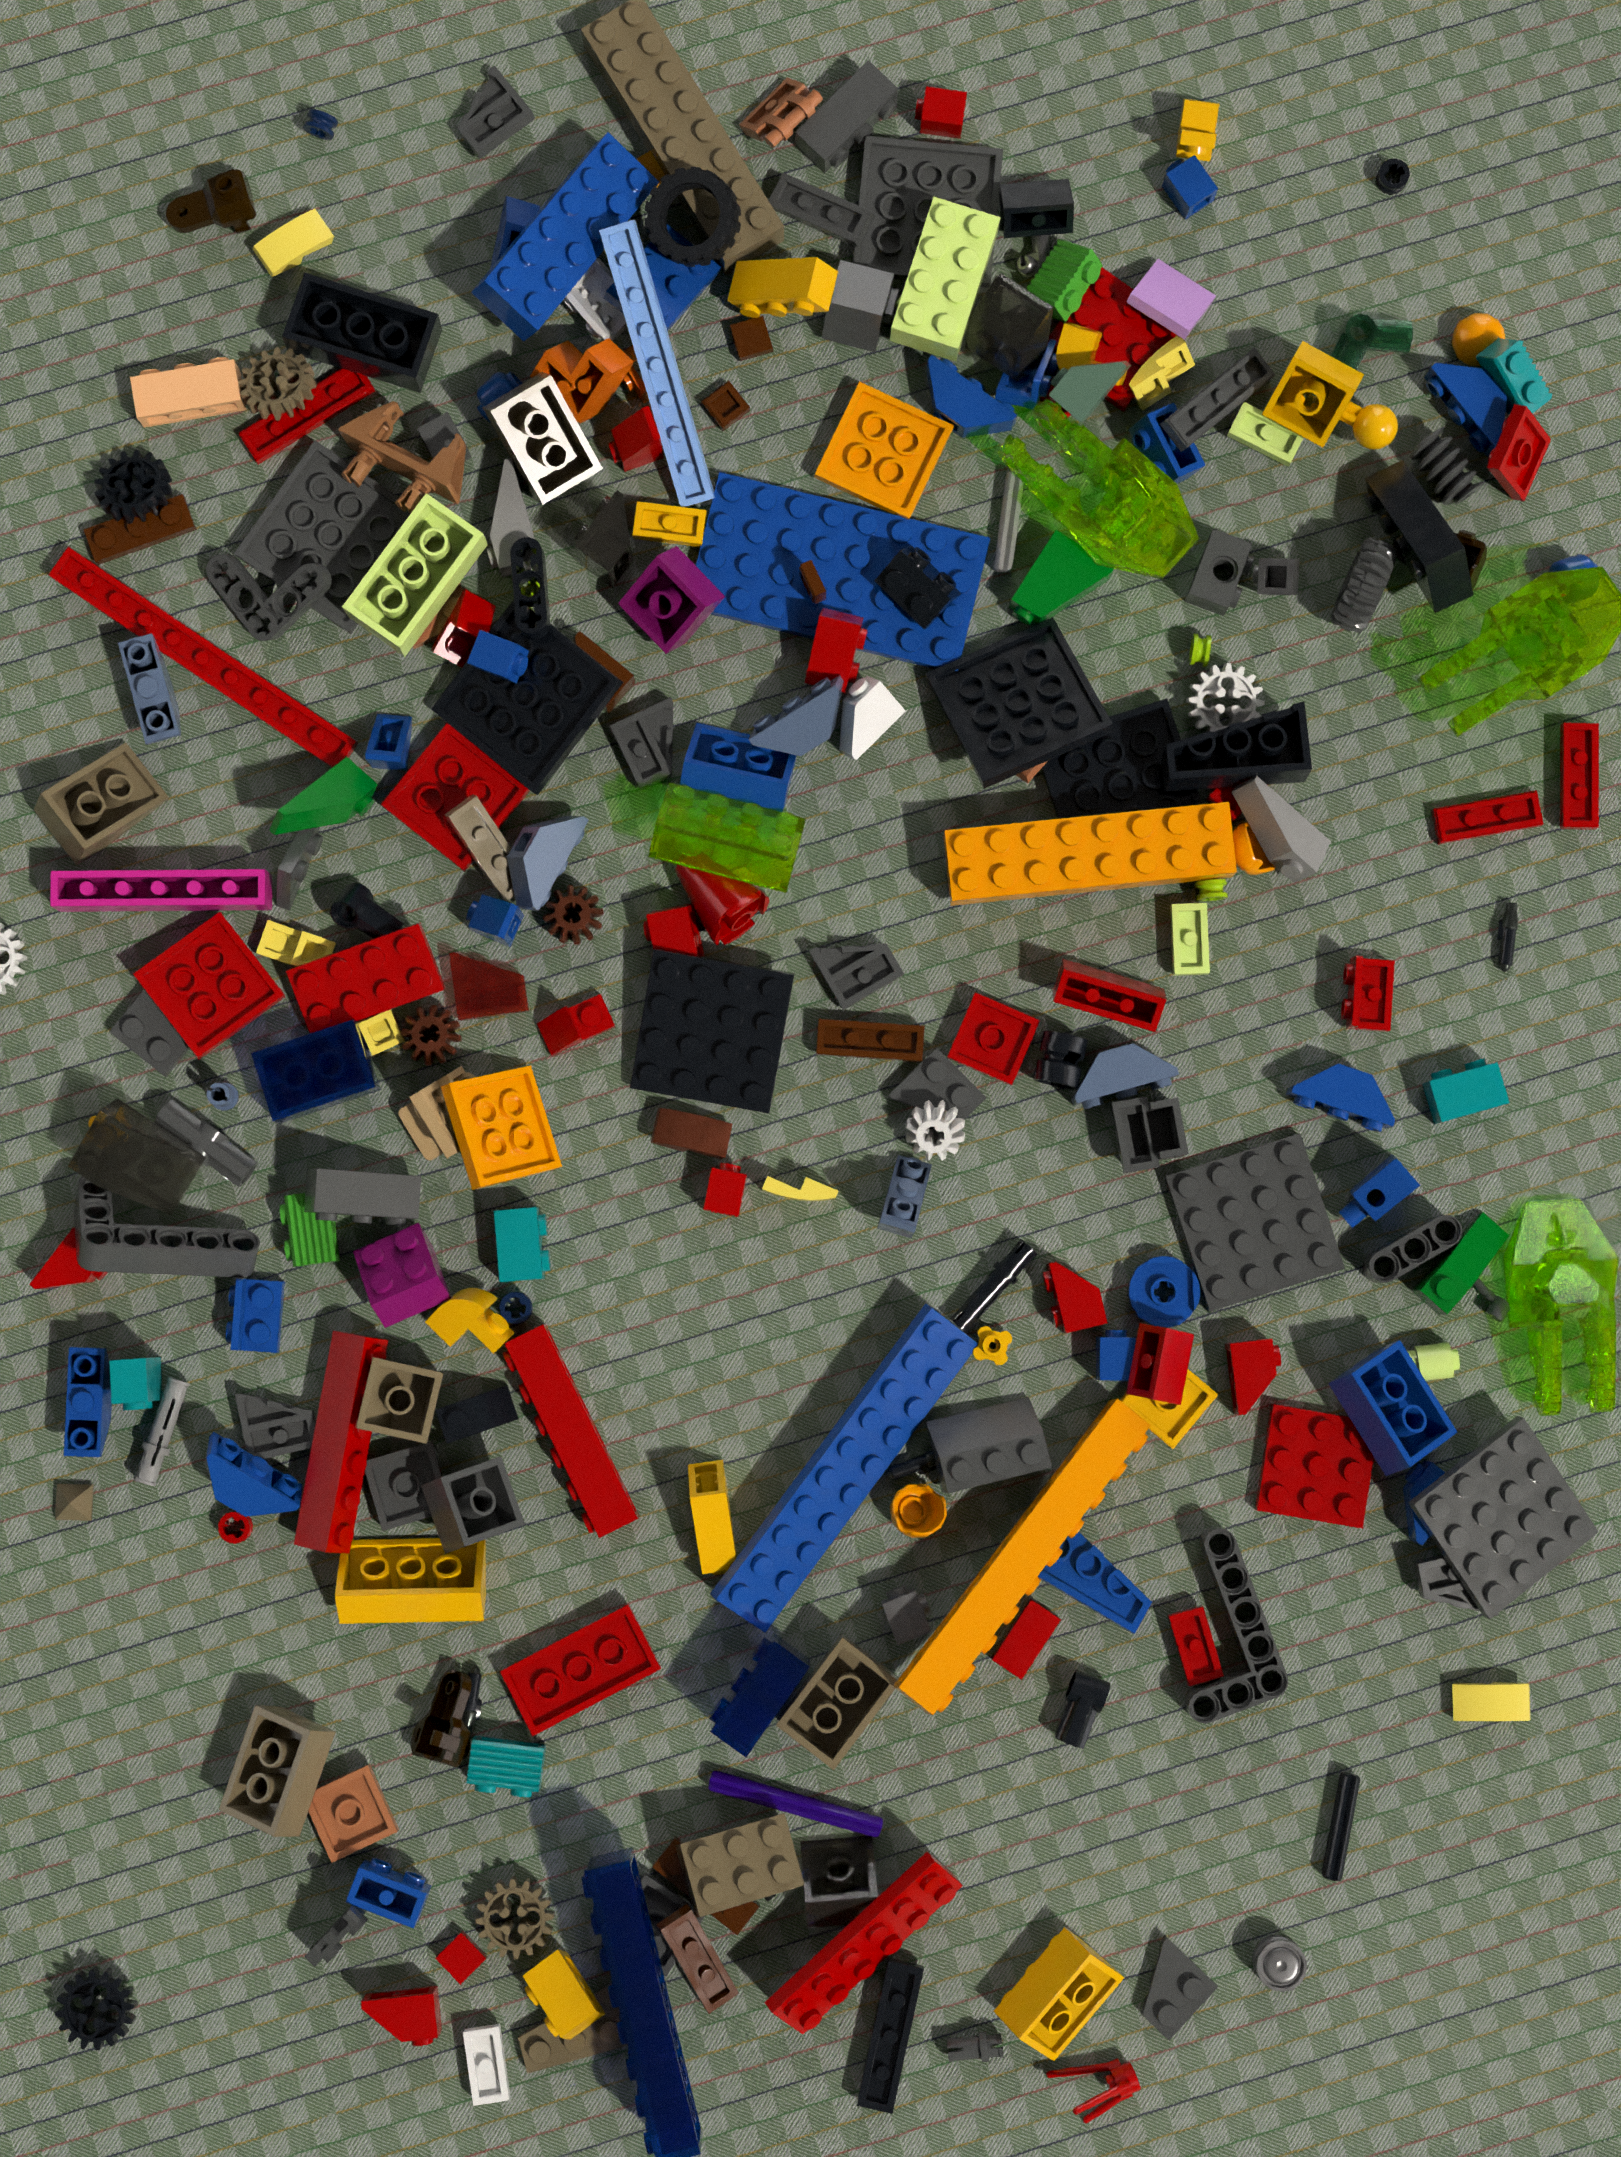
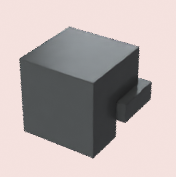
M840 260L829 311L825 314L822 339L876 352L883 322L890 324L895 302L898 298L899 289L892 287L894 273Z
M1146 1096L1110 1104L1123 1174L1160 1167L1159 1161L1179 1158L1189 1154L1178 1097L1148 1103Z

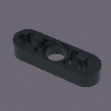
M524 537L517 540L512 545L510 551L515 621L524 637L537 640L544 637L550 629L546 561L544 551L539 542L533 538ZM531 549L533 555L530 556V565L533 570H527L526 563L522 558L526 554L525 550ZM528 581H537L540 584L539 591L533 596L521 594L522 586ZM528 607H534V612L540 620L535 623L534 628H530L527 624L531 620Z

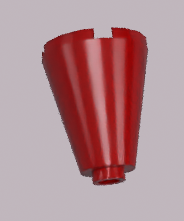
M687 849L677 858L676 863L678 865L675 868V873L709 937L716 945H719L720 940L726 945L741 937L755 924L751 918L757 911L763 915L767 910L769 897L762 890L703 849Z

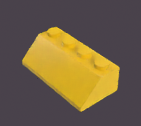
M440 1538L352 1540L350 1554L340 1553L335 1589L339 1624L484 1621L486 1541L482 1540L445 1554Z

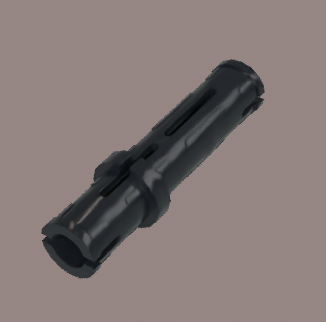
M1020 1239L1000 1263L997 1261L993 1265L995 1269L950 1319L967 1334L1000 1294L1011 1283L1014 1285L1018 1281L1016 1277L1036 1257L1037 1253Z

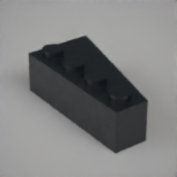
M1404 460L1366 477L1365 482L1368 493L1364 494L1366 505L1371 513H1377L1384 533L1390 535L1399 555L1405 561L1434 613L1473 596L1464 546Z
M1305 702L1293 704L1290 708L1276 712L1274 710L1262 714L1261 717L1243 723L1242 721L1228 725L1227 728L1214 732L1208 731L1167 744L1161 757L1164 792L1234 787L1256 775L1267 785L1305 782L1312 770Z

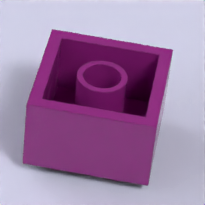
M675 546L655 557L618 604L667 654L684 645L725 596Z
M419 1223L353 1251L370 1305L385 1328L451 1299L433 1245Z

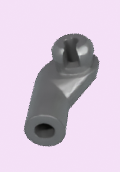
M1048 235L1031 236L1032 250L1024 257L1020 256L1016 263L1017 270L1022 276H1035L1039 268L1042 267V262L1046 261V256L1050 255Z

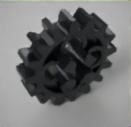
M135 450L132 457H128L125 451L121 452V460L116 461L110 458L108 461L111 467L109 469H99L103 479H96L94 481L98 489L94 493L106 515L111 513L115 521L118 522L124 516L127 523L132 524L134 517L139 516L141 521L145 522L147 513L151 512L157 516L159 513L156 507L158 505H168L164 495L173 493L169 484L172 482V478L161 459L156 460L151 452H148L143 458L139 450ZM133 474L135 475V477H136V479H137V480H135V481H133V479H132V475H133ZM130 493H134V495H135V499H134V500H133V498H132V496H131Z
M93 1967L89 1971L88 1977L83 1971L78 1972L75 1975L76 1982L69 1980L63 1986L68 1993H61L57 1997L56 2001L63 2004L64 2007L59 2008L55 2012V2016L64 2017L65 2019L60 2025L59 2030L63 2031L69 2028L71 2034L68 2041L72 2042L77 2037L80 2038L81 2049H85L90 2042H93L95 2050H100L105 2040L110 2046L115 2045L118 2041L117 2035L124 2037L129 2032L125 2024H132L136 2019V2016L130 2013L129 2010L135 2008L138 2005V2001L128 1999V1995L134 1988L133 1986L123 1988L121 1985L125 1979L123 1974L116 1980L111 1978L112 1968H108L103 1975H100L98 1967ZM103 1985L107 1989V1996L99 2002L98 2010L102 2012L95 2018L92 2024L96 2031H89L86 2028V2021L95 2012V2007L91 2004L100 1996L97 1986ZM74 1998H81L82 2005L86 2007H76ZM111 2008L116 2009L119 2013V2018H111L112 2014L108 2010Z

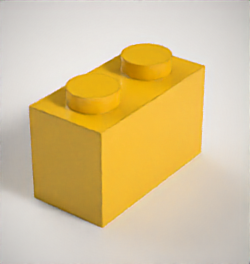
M557 1949L523 1975L528 1984L524 1988L526 1994L534 2005H541L547 2015L544 2018V2022L555 2037L559 2035L560 2038L571 2040L606 2014L568 1952Z

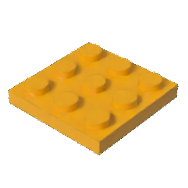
M859 381L814 474V478L884 511L909 520L948 442L954 425Z
M531 1065L451 1082L441 1086L472 1190L562 1167Z

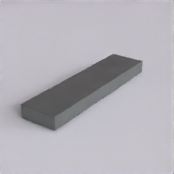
M1254 347L1160 423V425L1182 452L1273 378L1275 373Z

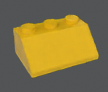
M1064 1927L1059 1934L1051 1939L1048 1947L1040 1957L1028 1966L1025 1974L1012 1990L1003 1996L1001 2003L994 2012L1018 2039L1055 2061L1121 1983L1124 1976L1081 1938Z

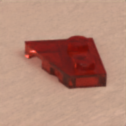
M455 952L449 953L458 1021L530 1012L524 975L504 970Z

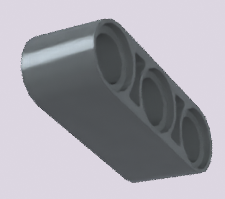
M1451 1215L1432 1217L1366 1256L1362 1267L1364 1275L1374 1283L1393 1281L1455 1245L1462 1236V1226ZM1440 1221L1446 1223L1450 1229V1235L1445 1241L1438 1239L1435 1234V1227ZM1409 1239L1415 1240L1420 1247V1252L1415 1259L1409 1258L1404 1251L1405 1244ZM1379 1257L1385 1258L1389 1263V1271L1384 1277L1377 1275L1374 1270L1375 1260Z

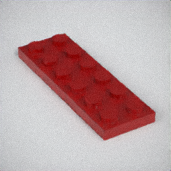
M926 1852L764 2003L772 2014L801 2034L815 2028L820 2023L822 2016L834 2005L843 2002L850 1990L861 1980L870 1977L879 1963L888 1955L898 1951L902 1946V1942L915 1930L925 1926L929 1917L937 1909L949 1903L955 1897L956 1892L963 1886L962 1883L929 1852Z

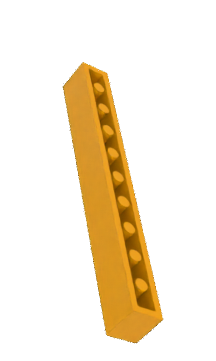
M1112 1399L1107 1402L893 1687L927 1714L934 1715L936 1711L941 1713L946 1709L954 1697L950 1692L959 1681L963 1684L971 1676L976 1667L972 1663L980 1652L986 1654L995 1644L998 1637L994 1634L1001 1624L1008 1625L1019 1611V1607L1016 1604L1024 1594L1027 1596L1031 1595L1041 1582V1578L1038 1575L1046 1565L1051 1567L1061 1556L1063 1550L1059 1547L1067 1536L1073 1538L1084 1524V1521L1081 1519L1089 1508L1094 1510L1106 1495L1103 1491L1104 1487L1110 1479L1116 1481L1127 1467L1124 1461L1131 1451L1137 1453L1148 1439L1145 1433L1151 1426L1119 1399Z

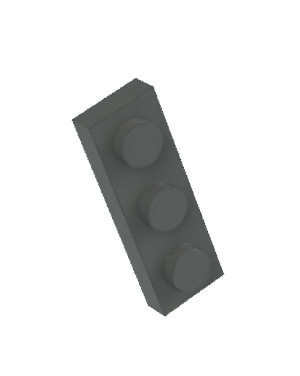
M782 173L769 199L775 211L856 247L860 246L875 217L872 211L785 173Z

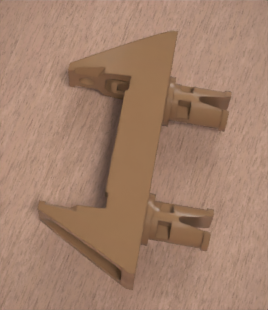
M395 401L365 413L338 429L349 448L358 452L356 457L353 458L347 468L341 473L342 477L350 484L354 482L359 488L375 464H381L412 481L399 499L395 501V504L403 512L408 510L411 514L426 493H436L455 504L459 503L466 454V445L459 434L456 433L449 446L443 447L431 462L392 442L388 443L387 441L393 432L394 424L403 415L402 410Z

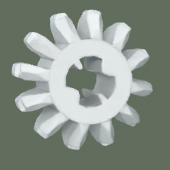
M928 1100L924 1103V1110L917 1106L912 1110L913 1118L907 1119L905 1127L910 1130L906 1134V1141L915 1143L913 1147L914 1154L924 1150L926 1151L925 1158L928 1161L932 1158L933 1153H937L938 1157L943 1161L946 1159L947 1151L953 1154L958 1152V1143L964 1142L965 1133L961 1130L965 1126L964 1118H955L958 1113L956 1107L950 1108L947 1111L945 1110L944 1100L938 1103V1107H934L931 1101Z

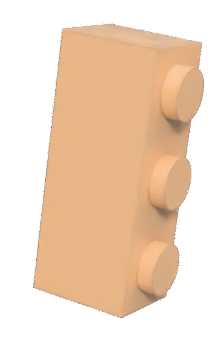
M217 357L210 359L208 364L197 366L192 363H182L174 366L173 370L160 372L158 369L143 370L138 376L130 377L136 418L146 428L245 411L247 408L241 397L240 392L242 390L238 383L242 379L240 369L234 359L229 360L226 357Z

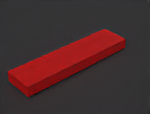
M340 369L317 383L316 388L311 389L314 396L313 400L304 399L303 403L306 408L304 410L297 407L294 408V417L290 418L285 412L282 413L280 421H276L274 415L270 414L266 420L261 418L238 434L259 465L375 392V388L368 377L346 369Z

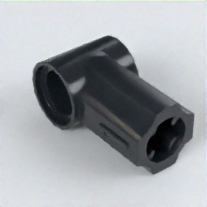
M360 883L348 884L330 908V916L337 925L348 929L357 927L373 939L399 930L404 925L399 919L375 904L371 891Z
M1075 1670L1066 1692L1065 1700L1067 1702L1054 1734L1056 1739L1084 1749L1096 1714L1102 1711L1110 1690V1682Z

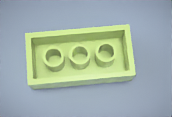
M933 197L891 326L890 341L955 362L957 361L997 237L1001 217Z
M426 493L342 608L350 619L405 657L488 545L484 534Z

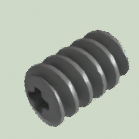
M1442 427L1416 445L1409 457L1412 460L1423 458L1418 465V469L1421 472L1431 469L1426 477L1428 483L1439 480L1434 488V492L1436 494L1447 492L1442 500L1443 505L1446 506L1453 503L1457 505L1478 491L1485 483L1483 481L1475 484L1471 483L1477 472L1473 470L1464 473L1463 469L1469 461L1468 459H1463L1456 462L1455 458L1461 449L1459 447L1451 450L1447 449L1453 438L1448 436L1440 439L1439 435L1445 428Z

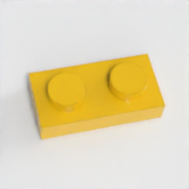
M637 501L632 534L633 539L700 547L703 543L707 511Z

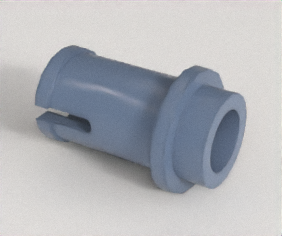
M214 1083L210 1086L213 1088L212 1091L207 1090L208 1101L215 1108L222 1111L232 1109L239 1100L237 1089L229 1083ZM222 1091H225L227 1099L220 1101L219 1095Z

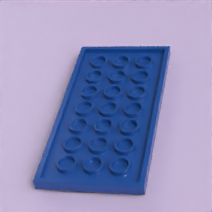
M719 472L714 491L715 498L712 499L703 535V543L700 546L696 567L725 596L711 615L814 640L822 608L864 617L862 628L868 629L863 650L856 649L858 651L932 669L939 668L961 658L988 551L989 537L911 518L908 520L899 515ZM909 546L918 547L926 552L931 558L930 563L939 572H945L956 582L955 588L961 593L956 600L950 602L930 627L925 630L874 581L896 554ZM812 560L826 589V600L817 604L812 603L799 576L800 564Z

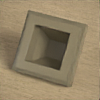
M58 1483L56 1489L55 1520L92 1521L94 1484Z

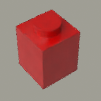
M926 86L924 99L917 98L914 120H921L920 133L961 139L967 92Z
M720 1163L719 1169L711 1168L704 1211L739 1218L747 1180V1174L740 1173L741 1166Z

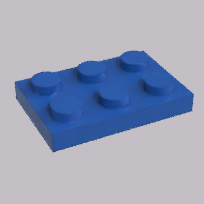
M666 224L668 233L674 241L681 245L694 246ZM650 242L644 248L666 328L669 331L716 278L721 270V266L714 260H711V264L707 266L698 264L695 267H687L684 264H677L663 255ZM613 283L606 290L604 299L623 313L616 286Z

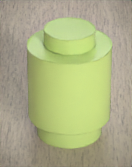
M1449 1342L1414 1346V1350H1407L1425 1381L1453 1378L1454 1370H1460L1457 1348L1451 1349Z

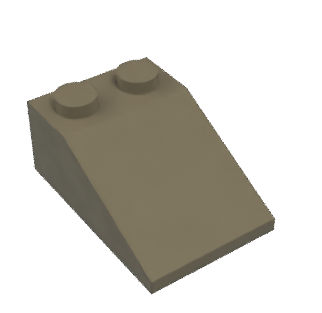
M125 742L40 793L34 811L74 863L78 865L106 848L165 803L169 797Z

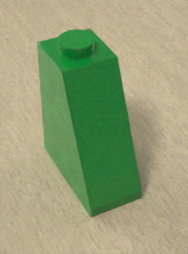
M1055 530L1012 597L1009 608L1013 610L1012 615L1027 625H1030L1031 622L1038 624L1050 619L1109 581L1115 566L1063 533Z

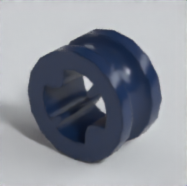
M310 109L307 113L310 120L304 123L303 129L317 138L332 140L334 137L332 128L337 127L338 120L324 111Z
M511 1292L503 1297L499 1309L501 1316L507 1322L519 1324L529 1319L533 1306L530 1298L524 1293ZM517 1297L520 1304L526 1305L525 1313H519L520 1318H513V1313L506 1309L508 1302L513 1303L512 1298Z

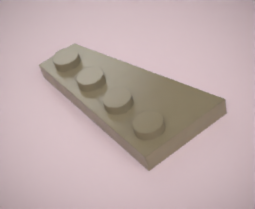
M643 1963L637 1969L625 1976L622 1975L610 1982L609 1985L593 1993L606 2014L571 2040L560 2038L559 2035L557 2037L553 2036L544 2021L519 2034L518 2040L527 2074L667 2035L668 2028L652 1967Z

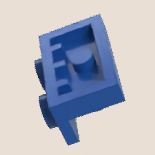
M236 1278V1285H231L229 1290V1306L234 1307L233 1321H228L226 1326V1342L231 1343V1350L279 1353L284 1281Z

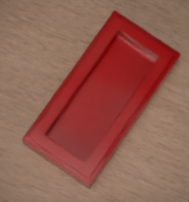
M1030 1598L991 1659L1022 1680L1061 1619Z

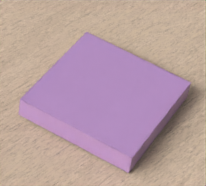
M1157 259L1131 292L1126 302L1185 340L1211 306L1216 295L1160 259Z

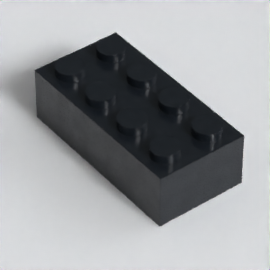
M304 272L282 338L287 350L289 348L293 349L296 355L303 354L304 357L421 393L442 332V326L437 313Z

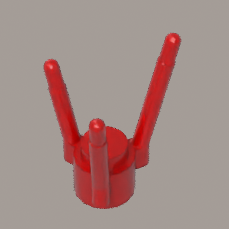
M1118 2058L1107 2063L1063 2068L1046 2073L1048 2078L1105 2071L1110 2072L1109 2075L1104 2076L1108 2090L1073 2108V2113L1077 2115L1104 2102L1083 2117L1084 2123H1089L1119 2102L1132 2097L1133 2093L1141 2090L1131 2063L1128 2062L1121 2065Z

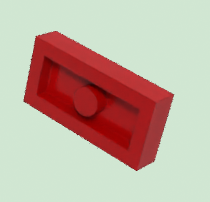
M1200 1605L1167 1615L1188 1686L1223 1677L1224 1674L1204 1607Z

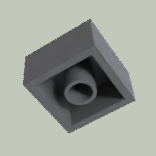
M501 1456L421 1485L445 1554L525 1525Z

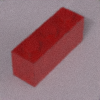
M1067 959L1062 960L1052 990L1053 1002L1153 1032H1156L1167 1000L1164 988Z

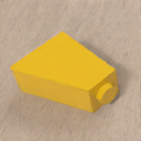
M723 1459L689 1464V1495L702 1574H725L737 1558Z

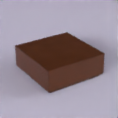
M763 316L730 325L739 361L773 352Z
M727 381L701 401L704 409L722 431L726 430L750 411L749 405L730 381Z
M812 560L800 564L799 576L812 603L817 604L826 600V589Z

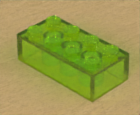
M669 782L655 823L648 857L787 893L806 818L795 816L789 812H779L764 808L755 803H745L730 799L721 794H711L692 789L687 785H677Z

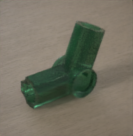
M1365 314L1354 315L1340 331L1338 341L1330 356L1357 370L1366 351L1408 353L1413 339L1412 321L1376 319ZM1350 328H1361L1365 333V340L1359 341L1354 339L1350 333Z

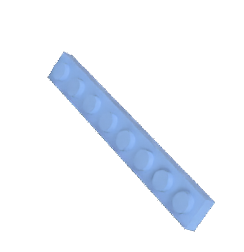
M630 220L601 229L599 232L680 507H687L714 499V489L636 221Z

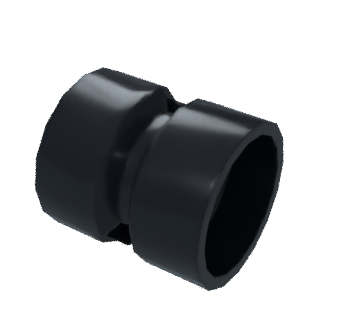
M1043 1031L1039 1051L1044 1056L1042 1059L1037 1060L1033 1080L1050 1086L1077 1090L1082 1071L1078 1066V1062L1084 1060L1088 1040L1066 1033Z

